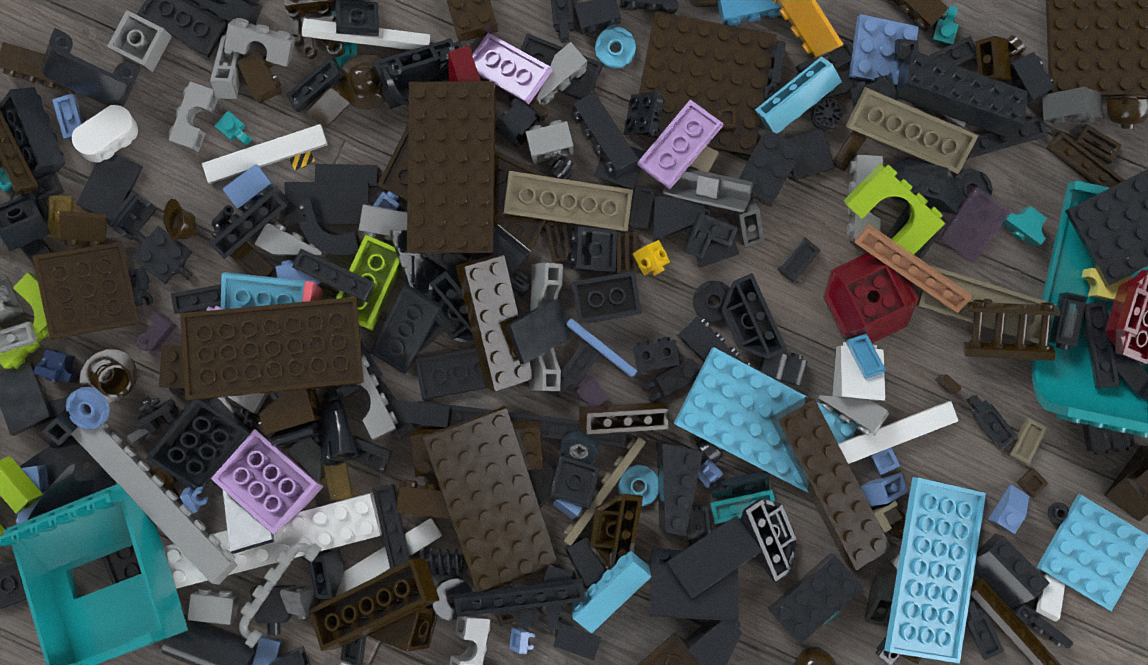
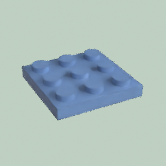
M862 14L857 16L849 77L875 82L874 78L887 75V79L893 78L894 86L897 87L899 69L902 62L894 61L895 40H917L919 27Z

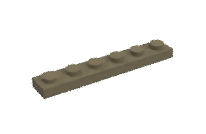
M637 437L636 440L632 438L625 447L628 449L624 456L619 455L614 462L615 469L611 474L609 472L605 474L601 480L602 487L599 491L596 489L594 491L591 508L583 507L576 516L578 518L574 525L570 523L564 531V541L570 546L573 544L594 515L596 507L602 504L646 443L640 437Z

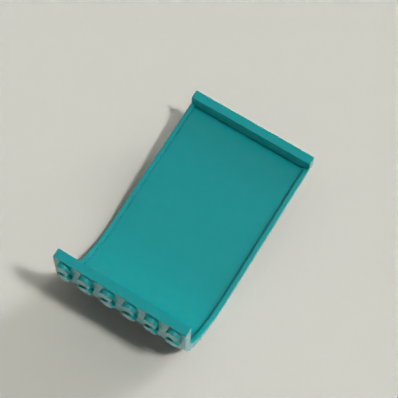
M1080 181L1068 182L1041 300L1057 305L1059 293L1069 292L1083 296L1089 295V283L1081 277L1084 269L1095 268L1065 210L1109 189V187ZM1148 266L1141 270L1148 271ZM1141 270L1131 274V277L1137 276ZM1088 297L1086 304L1106 302L1109 319L1114 301ZM1071 303L1063 334L1065 337H1069L1075 304ZM1052 316V319H1051V322H1050L1049 339H1050V334H1051V329H1052V325H1053L1054 316ZM1083 318L1081 322L1080 332L1085 329ZM1080 332L1077 341L1078 347H1069V350L1055 348L1056 344L1049 343L1048 339V344L1053 346L1056 352L1055 361L1031 360L1032 382L1035 395L1045 410L1057 413V418L1148 438V403L1142 397L1137 398L1119 377L1120 386L1095 389L1088 343ZM1139 363L1148 373V364Z

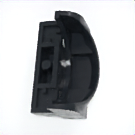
M449 38L374 61L373 68L381 81L382 94L389 108L392 109L401 105L409 106V82H449V51L461 48L462 44L460 41L453 42ZM446 63V64L440 69V64Z

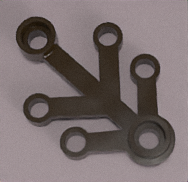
M329 4L290 10L285 8L286 16L291 20L290 36L299 37L294 46L299 47L304 42L303 37L299 34L300 21L303 23L304 18L310 19L306 14L319 12L322 16L329 15L331 13ZM334 14L331 17H321L312 19L335 22L336 14ZM305 37L303 55L308 59H314L317 56V50L314 48V38ZM321 39L326 44L327 51L333 57H340L344 54L345 45L341 41Z

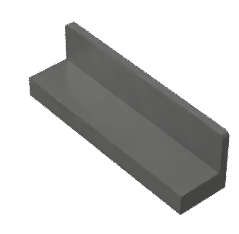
M688 168L670 190L665 187L663 194L738 212H745L751 199L753 182ZM700 173L721 177L717 199L696 195L698 175Z

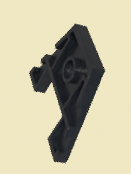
M390 230L406 283L423 294L428 293L429 283L446 270L422 254L407 253V230Z

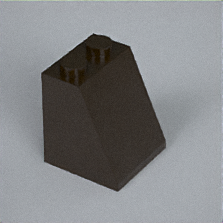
M316 389L285 391L259 414L260 419L258 423L261 431H264L265 435L275 434L310 422L319 421L321 419V407Z
M431 604L366 636L406 652L427 649L430 647L438 615L434 612Z

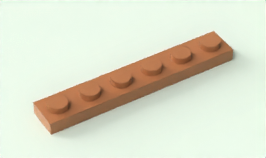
M870 224L855 238V243L955 312L958 313L972 299V295Z

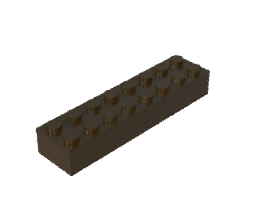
M805 397L770 417L846 565L858 570L891 550L892 547L816 400Z

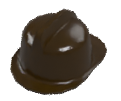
M170 199L165 206L163 219L172 242L196 236L198 229L195 224L194 214L182 209L176 199Z

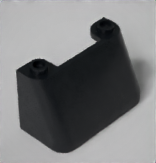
M54 28L41 67L44 76L104 105H119L123 107L128 100L141 68L128 62H122L117 65L113 74L73 56L70 53L73 47L70 35Z

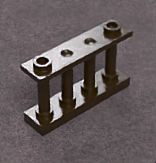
M975 299L973 302L967 303L968 312H974L972 340L964 342L963 345L966 357L1055 361L1056 352L1053 346L1048 344L1051 316H1060V310L1054 303L1042 302L1041 305L987 303L981 299ZM983 313H996L994 341L991 343H983L981 341ZM1005 314H1019L1017 339L1014 344H1005L1003 342ZM1028 315H1042L1039 343L1036 345H1027L1025 343Z

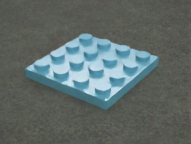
M224 272L222 273L221 308L232 309L302 302L306 281Z
M1078 494L1069 509L1067 517L1059 526L1037 568L1112 612L1148 548V535L1083 495Z

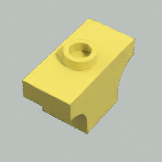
M1088 268L1083 270L1081 278L1089 283L1088 297L1114 301L1119 285L1134 277L1127 276L1105 287L1095 268Z

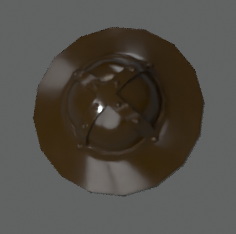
M362 54L351 58L344 64L342 68L344 76L339 79L338 85L341 86L352 102L350 105L358 109L370 110L380 107L386 102L382 94L381 81L373 68V62L380 60V57Z
M104 349L94 353L85 361L80 370L79 384L80 387L97 389L105 396L108 403H114L123 399L131 392L136 383L137 368L134 360L127 353L118 349Z

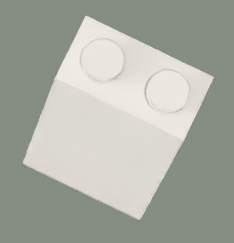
M843 342V346L836 347L833 396L885 401L884 373L864 379L846 342ZM873 345L884 365V351L877 349V345Z

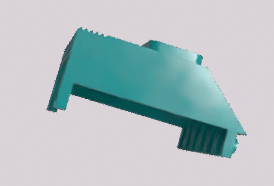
M120 484L7 528L3 532L4 535L0 536V547L12 545L46 665H98L188 631L158 528ZM133 545L142 574L79 598L71 569Z

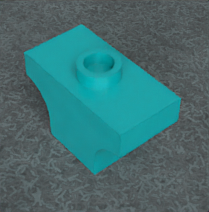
M1031 206L1022 209L1018 215L1010 213L1000 221L1003 226L1013 232L1012 235L1016 239L1024 240L1032 247L1041 245L1046 239L1042 233V226L1047 218Z

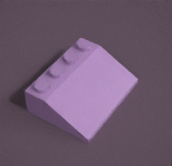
M255 429L211 479L272 534H275L308 505L324 486L279 447L271 446V440Z

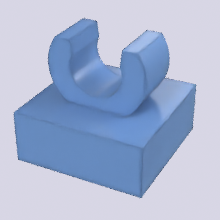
M708 458L700 465L698 478L708 488L710 487L709 483L718 480L723 473Z
M187 487L180 495L183 504L192 511V514L197 512L200 506L204 505L208 500V497L199 498L197 495L202 493L203 487H198L195 490Z
M512 627L509 649L519 654H527V649L534 648V645L528 643V638L535 637V634L519 627Z

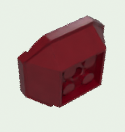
M869 252L832 269L823 295L841 335L852 339L867 334L871 343L907 327L919 300L910 280ZM869 292H873L876 295L874 303L868 300Z
M1141 270L1137 276L1119 285L1105 329L1106 334L1115 346L1116 354L1143 364H1148V271Z

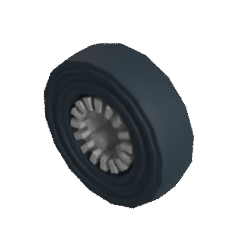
M583 431L568 433L562 439L560 445L561 456L590 464L596 459L598 454L597 440L591 434H585Z

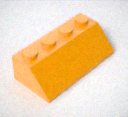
M772 0L773 3L777 2L780 6L779 13L785 21L789 20L792 27H790V30L796 38L800 37L803 44H801V47L807 55L811 54L818 57L843 45L816 0Z

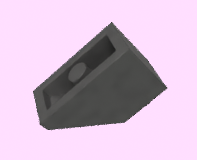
M751 195L745 212L733 210L734 219L744 247L764 241L760 209Z
M300 585L282 589L280 592L287 612L295 614V618L308 619L310 616L309 609L319 604V599L315 598L314 588L310 586Z

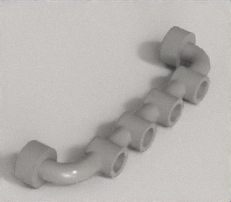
M298 543L293 545L288 552L283 550L276 559L279 563L277 568L271 567L265 575L264 579L267 582L264 587L259 585L252 594L255 600L252 604L247 602L240 613L243 614V617L240 621L239 629L241 634L247 639L245 644L250 648L254 647L262 633L257 629L251 632L248 628L249 622L298 552H305L306 556L304 558L311 563L322 549L316 543L313 546L306 543Z

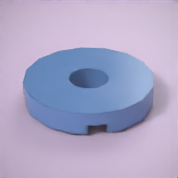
M81 387L72 392L67 398L66 410L71 415L69 418L80 428L86 430L97 428L104 424L109 417L110 408L108 401L97 389ZM84 404L90 406L91 413L84 409Z

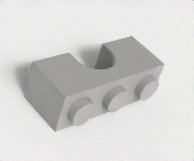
M236 18L228 24L224 48L246 54L250 50L251 42L259 41L267 49L266 61L287 67L292 59L296 37L290 36V33L285 31L269 30L268 26L261 24L256 26L249 24V21Z
M189 82L188 87L183 92V102L176 111L175 124L169 130V141L175 145L199 152L206 133L194 127L193 119L199 112L204 111L213 114L218 98L215 97L213 89Z
M482 614L457 617L455 635L468 640V647L461 655H451L449 665H483L484 655L487 652V636L491 628L489 618Z

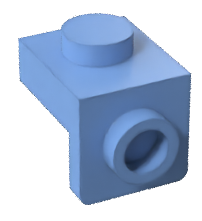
M383 191L373 206L396 210L401 203L398 202L399 197L394 193Z

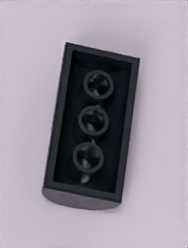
M183 614L188 631L164 639L162 645V654L189 665H251L258 643L253 648H250L245 644L246 638L205 622L188 620V615Z

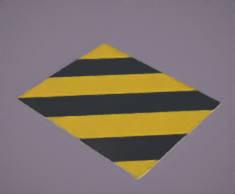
M311 151L289 158L295 171L315 161Z

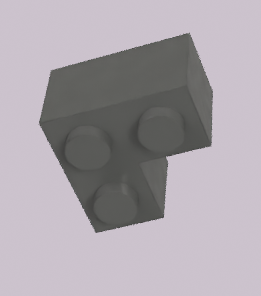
M1080 87L1042 95L1044 121L1051 122L1052 125H1062L1066 123L1065 120L1070 119L1081 121L1082 124L1094 123L1095 119L1103 118L1101 93L1095 90Z

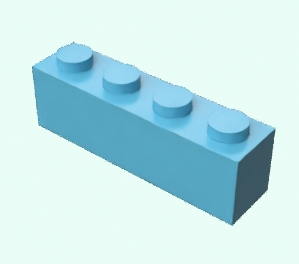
M821 56L756 108L755 111L765 127L777 134L796 118H799L811 106L815 105L826 94L833 91L842 81L833 64Z
M632 551L620 557L617 564L611 570H607L596 584H592L585 594L586 601L573 603V619L590 633H593L652 577L649 565Z

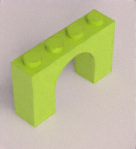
M880 163L844 199V202L863 219L881 200L887 197L896 196L907 200L910 205L909 220L891 240L914 255L945 224L941 220L943 215L935 207L932 209L927 207L925 204L928 201L920 193L914 195L910 191L913 187L905 179L900 182L895 177L897 172L891 166L887 165L884 167Z
M27 272L13 289L33 308V327L38 342L1 353L0 364L5 369H17L21 364L25 363V358L30 353L35 352L40 347L39 343L44 338L49 337L37 276L33 273Z
M11 456L0 459V496L16 514L31 508L43 495L42 492ZM0 524V536H3V532L6 530Z

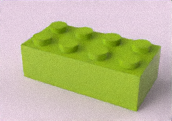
M365 234L349 271L376 283L367 303L357 298L359 325L374 330L401 271V265L395 247ZM340 290L336 299L354 296Z

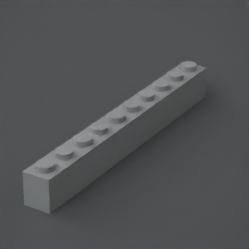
M107 422L97 428L88 430L78 427L71 435L121 485L137 505L212 584H220L238 566L234 561L235 556L229 550H223L219 546L221 543L219 539L205 531L206 526L200 520H195L191 516L192 511L186 505H180L177 502L178 496L170 489L166 490L162 486L164 484L162 479L157 475L153 476L149 472L150 467L144 461H139L135 457L137 455L136 452L129 446L125 447L121 443L123 439L116 432H111L108 429L109 424Z

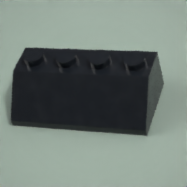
M35 87L10 89L0 103V111L35 180L51 172H58L65 164V156L60 151L57 136L52 131L49 116L45 113L42 106L41 96L38 95Z

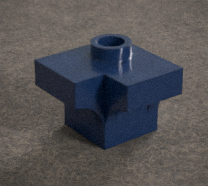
M46 349L43 359L35 366L33 372L34 374L44 376L45 380L57 383L59 380L77 383L79 379V374L73 370L72 366L75 356L57 350Z

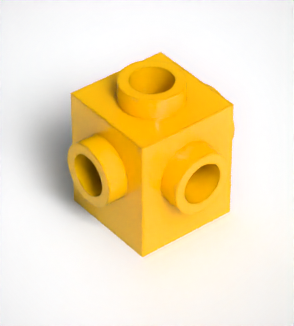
M659 240L633 253L644 276L650 273L655 276L665 270L664 266L670 263L667 253Z

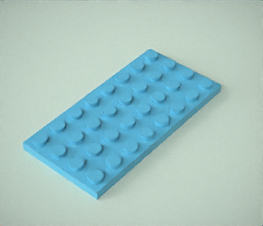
M712 347L674 424L809 493L770 419L773 415L807 396ZM817 402L837 443L851 439L858 425L852 421L850 424L839 418V413L835 411L830 412Z
M912 477L885 651L960 663L986 493Z

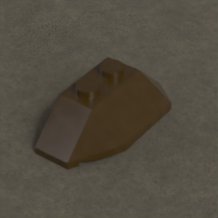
M619 494L595 509L590 548L607 570H611L623 555H627L630 551L634 553L643 501L642 495Z

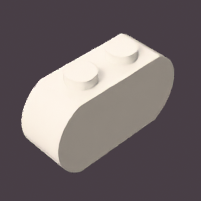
M110 105L75 128L72 133V143L86 160L101 162L104 159L111 158L122 147L130 145L132 140L137 137L138 126L126 108L119 105Z

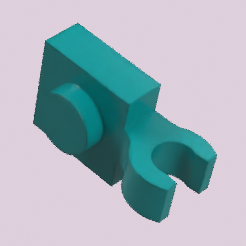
M950 5L949 9L945 12L944 20H937L931 41L947 46L954 43L959 24H955L953 21L958 7Z
M227 111L214 125L231 141L237 137L247 146L252 140L242 131L246 125L230 111Z

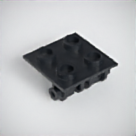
M659 91L631 95L623 135L647 133V136H655L659 125L655 121H660V117L655 115H661L664 99H662L663 95L658 94Z

